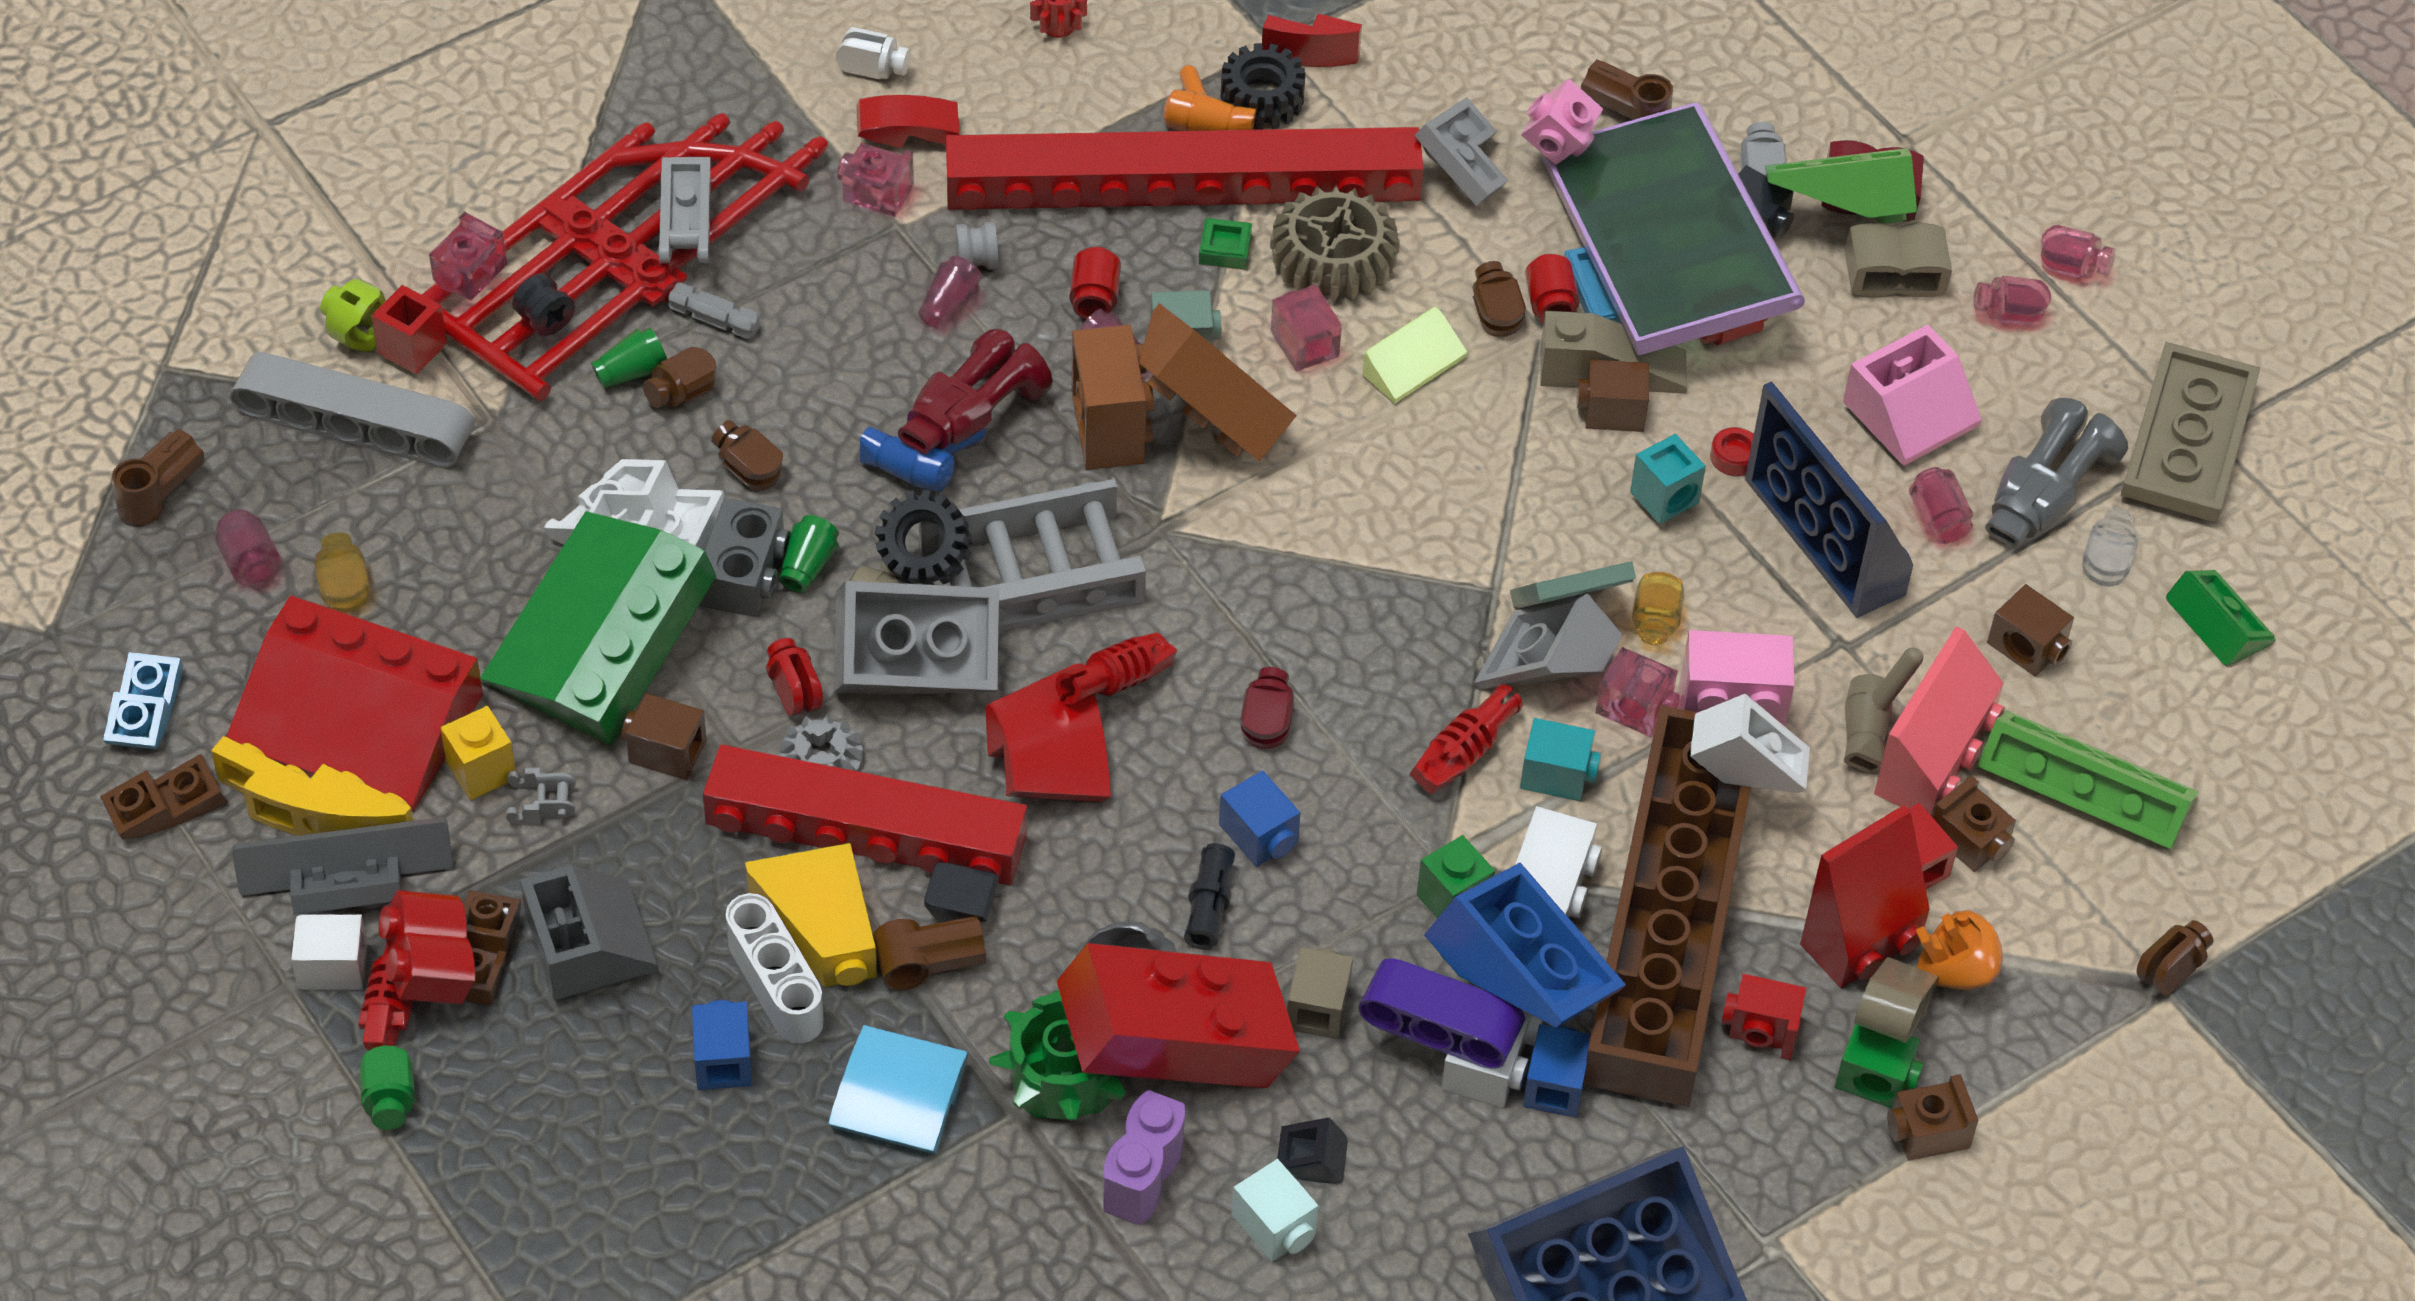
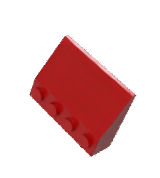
M290 595L265 635L226 737L241 745L244 743L254 745L266 757L284 766L294 765L311 778L322 764L339 772H351L371 788L384 794L393 793L407 802L412 812H414L445 760L440 727L472 713L483 696L478 658Z

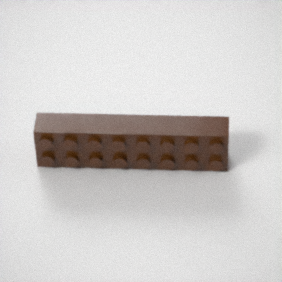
M1660 705L1606 961L1626 985L1621 991L1597 1005L1587 1053L1583 1085L1689 1107L1751 787L1723 783L1690 756L1695 714L1698 712Z

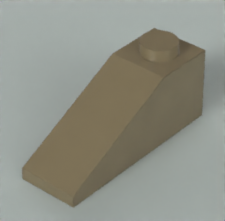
M1545 311L1540 347V386L1577 388L1578 379H1587L1590 359L1649 363V392L1686 393L1687 362L1685 349L1674 345L1638 356L1622 324L1594 313Z

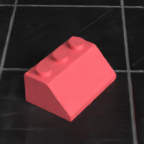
M1959 627L1954 628L1889 732L1874 791L1875 795L1900 807L1905 805L1907 808H1910L1920 803L1932 817L1936 803L1960 785L1961 778L1957 776L1963 767L1968 770L1972 769L1983 747V742L1979 741L1984 731L1989 734L1991 733L1996 719L2005 710V706L1998 704L2004 683L1965 630Z

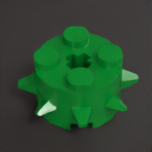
M1058 990L1032 1001V1008L1025 1013L1008 1011L1004 1015V1020L1011 1030L1010 1050L990 1057L989 1065L1010 1069V1080L1016 1094L1013 1105L1017 1108L1024 1107L1025 1111L1035 1118L1047 1117L1073 1121L1078 1117L1100 1113L1110 1103V1098L1121 1100L1126 1095V1091L1119 1082L1117 1075L1082 1072Z

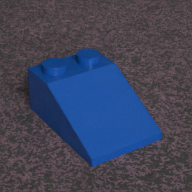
M1521 862L1456 896L1424 934L1458 976L1556 1028L1621 991L1626 985Z

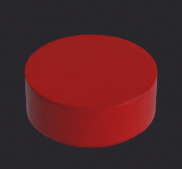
M1730 427L1719 431L1714 436L1711 445L1710 460L1713 466L1726 475H1746L1754 434L1738 427Z

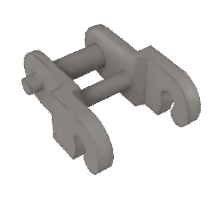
M525 768L523 778L518 777L517 771L513 770L508 773V783L512 787L518 789H537V801H534L533 804H524L522 814H517L515 807L507 809L506 819L508 822L515 825H541V819L568 818L575 813L574 804L568 801V791L576 786L574 776L567 773H541L540 768ZM557 791V800H545V792Z

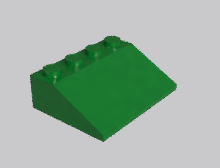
M585 511L481 675V683L612 746L622 730L627 714L634 710L717 576L706 551L661 529Z

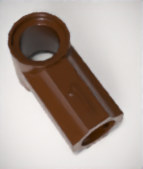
M1596 59L1588 68L1585 79L1581 83V89L1596 103L1629 117V121L1672 109L1673 85L1667 78L1661 75L1646 74L1637 77Z
M180 429L174 433L169 432L142 458L125 460L116 466L112 473V483L119 518L125 523L142 526L158 519L163 510L162 500L205 462L203 450L195 443L191 435Z
M976 916L919 926L916 921L911 919H895L879 926L873 935L884 983L890 989L909 990L925 983L932 973L986 964L983 932L980 921L977 920Z

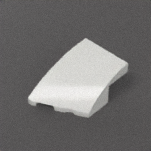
M621 459L604 474V477L598 483L589 486L578 496L580 504L561 521L553 518L546 523L544 530L549 538L565 544L584 512L588 511L661 529L705 550L723 498H726L723 490L679 489L666 460Z

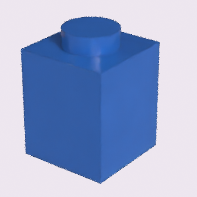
M1263 770L1220 795L1219 825L1255 867L1271 858L1278 859L1285 856L1298 843L1301 812Z
M715 1000L708 1004L692 1005L697 1090L752 1086L747 1001Z
M1539 1024L1527 1077L1523 1107L1577 1118L1584 1086L1586 1059L1591 1034L1578 1032L1576 1029L1568 1026L1556 1028Z

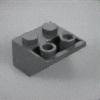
M575 865L520 879L525 916L553 1000L658 971V965L628 880Z

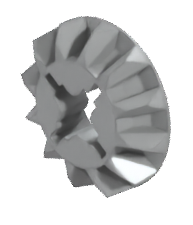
M827 713L822 720L812 721L805 716L802 724L799 726H788L786 737L783 741L779 742V755L857 771L862 762L863 748L860 733H855L851 730L847 720L840 723L833 721ZM826 742H830L829 754L820 751L816 755H812V744L822 746Z

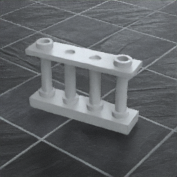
M1115 479L1087 482L1075 487L959 509L970 526L968 530L972 534L973 544H968V547L990 543L1002 583L983 588H999L998 632L1145 602L1146 570L1141 556L1120 559L1107 520L1116 518L1117 484ZM920 522L919 545L921 555L933 554L941 545L942 530L940 526L933 522ZM1088 524L1101 564L1071 569L1059 529ZM1039 533L1051 574L1022 579L1010 539ZM963 559L960 563L964 568L959 575L954 571L948 575L951 580V586L972 587Z

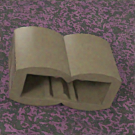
M1866 222L1852 226L1849 229L1845 245V256L1851 293L1864 297H1885L1897 293L1909 297H1935L1946 293L1952 267L1945 229L1943 227L1922 222H1915L1900 227L1885 223Z

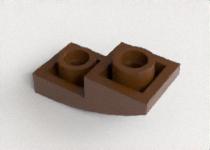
M202 754L197 755L155 780L146 770L100 796L119 836L123 840L174 827L228 802L209 763Z
M469 890L463 905L466 914L467 939L470 942L474 956L475 981L464 1001L492 1006L513 943L521 910V899Z

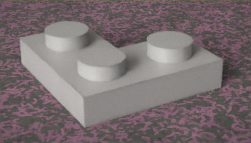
M1467 97L1426 123L1414 135L1423 145L1427 156L1440 164L1454 180L1458 191L1465 197L1470 198L1476 206L1497 193L1509 181L1480 149L1497 133V130Z

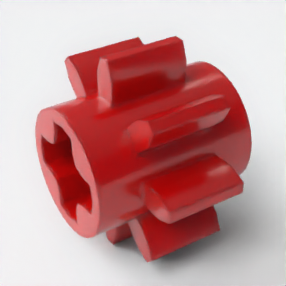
M1035 0L1030 2V20L1040 21V33H1046L1051 37L1062 38L1070 35L1074 30H1081L1082 17L1087 16V0Z

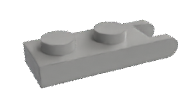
M662 157L660 264L670 263L671 249H697L699 263H709L710 157Z

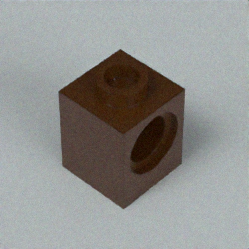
M2025 584L1995 612L1987 643L2036 677L2049 663L2054 666L2059 664L2069 652L2072 646V640L2069 639L2075 617Z

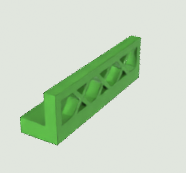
M2005 711L1996 719L1977 767L2169 849L2174 846L2186 815L2193 807L2199 791L2010 711Z

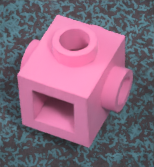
M1568 78L1548 94H1541L1527 110L1530 120L1521 136L1553 164L1557 165L1571 154L1578 157L1589 147L1594 139L1591 131L1603 108Z

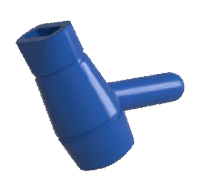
M868 427L860 438V463L880 468L914 487L942 492L951 481L954 473L955 461L951 454L982 440L985 435V429L957 445L950 443L944 449L935 447L929 453L922 454L904 444L899 437L888 435L873 427Z

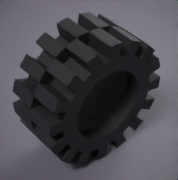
M1254 43L1253 51H1249L1245 45L1239 48V56L1232 52L1228 56V63L1224 62L1222 66L1220 99L1232 104L1234 107L1257 109L1255 117L1256 130H1264V123H1270L1272 129L1280 128V119L1289 124L1293 121V114L1298 116L1301 112L1302 105L1304 104L1305 68H1301L1302 61L1298 56L1292 59V51L1286 48L1280 54L1278 53V45L1270 44L1269 50H1262V43ZM1264 82L1273 84L1278 88L1257 90L1248 85Z
M922 490V495L917 496L914 491L906 492V500L900 502L896 497L890 502L893 506L890 513L883 509L879 516L883 524L882 526L876 525L875 535L879 539V542L875 543L877 551L882 556V561L901 581L903 579L907 584L934 585V582L939 580L944 585L951 581L948 577L950 573L954 571L959 575L964 568L960 564L963 559L969 561L971 551L968 549V544H973L972 534L968 530L970 526L957 506L941 493L935 496L931 490ZM929 521L940 526L942 542L933 554L926 557H917L907 551L905 544L906 536L915 524Z

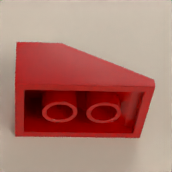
M1902 805L1821 855L1800 945L1840 989L1857 978L1861 981L1870 978L1887 957L1891 958L1898 953L1906 955L1916 949L1921 943L1916 929L1926 925L1930 907L1912 814L1905 805Z

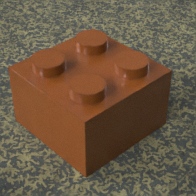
M1131 325L1072 331L1071 395L1085 470L1144 464L1145 443H1153L1150 413H1146L1154 411L1153 389L1151 385L1143 381L1141 374L1146 373V368L1139 364L1143 344H1135Z

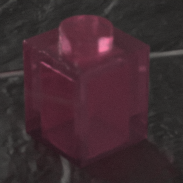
M1317 285L1298 291H1290L1281 297L1272 299L1270 331L1296 372L1340 356L1342 324Z

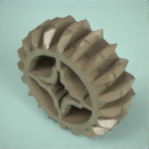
M1336 185L1332 192L1324 193L1320 188L1316 187L1311 197L1299 192L1295 203L1286 202L1282 214H1277L1276 220L1273 223V234L1270 237L1272 260L1275 269L1281 271L1283 282H1294L1297 293L1308 289L1311 290L1314 301L1321 294L1330 295L1333 303L1340 295H1346L1351 301H1354L1358 291L1371 296L1375 285L1384 286L1388 275L1393 273L1397 265V255L1400 248L1395 218L1389 217L1386 205L1375 206L1373 195L1359 198L1356 188L1348 194L1341 193Z

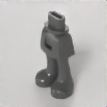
M2072 398L2051 400L2041 415V425L2044 433L2027 458L2022 456L2012 457L2001 477L1991 509L1993 516L1985 525L1986 531L2003 543L2017 548L2025 538H2033L2038 531L2042 532L2076 504L2075 487L2094 462L2111 467L2122 460L2129 449L2128 440L2122 430L2112 419L2101 413L2095 414L2086 426L2088 410L2081 401ZM2083 431L2080 439L2057 471L2054 472L2048 467L2065 444L2074 441Z

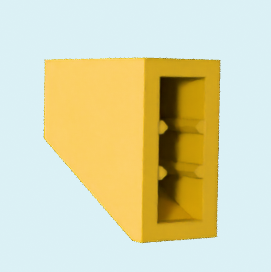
M850 843L745 862L748 893L759 894L770 901L814 976L824 987L839 984L851 986L865 979L877 977L876 947Z

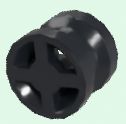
M546 274L533 275L525 280L515 292L512 300L513 309L522 318L530 319V326L541 336H550L562 330L569 323L575 310L573 299L566 292L558 291L557 284Z

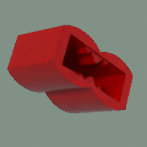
M397 890L389 906L382 908L379 917V935L381 938L386 939L389 950L386 962L387 979L394 983L399 999L462 1004L475 981V964L472 947L467 939L466 914L461 898L456 895Z

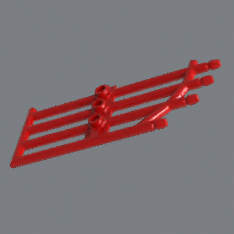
M724 113L713 116L705 125L700 126L683 141L651 145L644 144L653 137L655 129L650 123L645 122L630 131V135L626 134L421 295L441 304L538 227L556 238L557 240L456 318L442 308L446 335L538 401H543L551 391V386L543 380L641 300H644L652 307L660 301L665 303L676 283H684L687 280V275L680 271V269L697 256V249H674L671 252L670 263L660 264L659 255L645 246L660 234V209L629 234L610 222L661 182L662 157H710V162L717 163L711 168V192L743 167L765 175L763 179L710 220V246L784 185L798 192L803 191L808 186L810 177L802 173V171L812 164V160H816L824 154L829 146L827 140L822 136L811 139L804 145V149L800 148L782 163L760 154L768 148V144L772 145L783 134L784 127L779 121L768 123L760 129L759 133H755L740 146L710 143L714 140V137L721 135L730 125V119ZM652 164L595 210L577 199L580 194L614 168ZM572 251L591 263L558 290L566 292L574 302L607 275L625 287L622 292L527 368L508 354L536 333L530 326V319L522 318L492 343L474 331L477 326L512 300L515 292L525 280L533 275L545 274Z

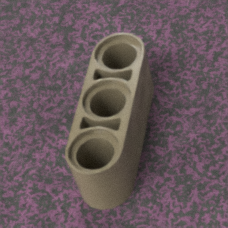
M1887 957L1871 977L1865 989L1854 1024L1907 1043L1924 1018L1936 988L1934 984L1939 976Z

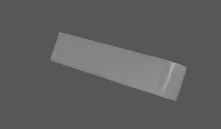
M263 352L254 353L250 357L230 392L232 404L239 411L250 417L444 468L455 464L475 426L473 415L466 408L455 402Z

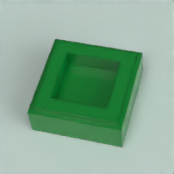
M1205 218L1198 264L1246 270L1252 237V223Z

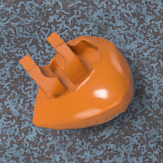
M1961 910L1955 911L1951 915L1948 913L1942 916V922L1937 926L1932 935L1927 933L1925 926L1916 929L1924 947L1916 968L1939 976L1934 985L1949 989L1974 990L1990 986L2001 974L2003 951L1999 936L1994 927L1983 916L1974 911Z

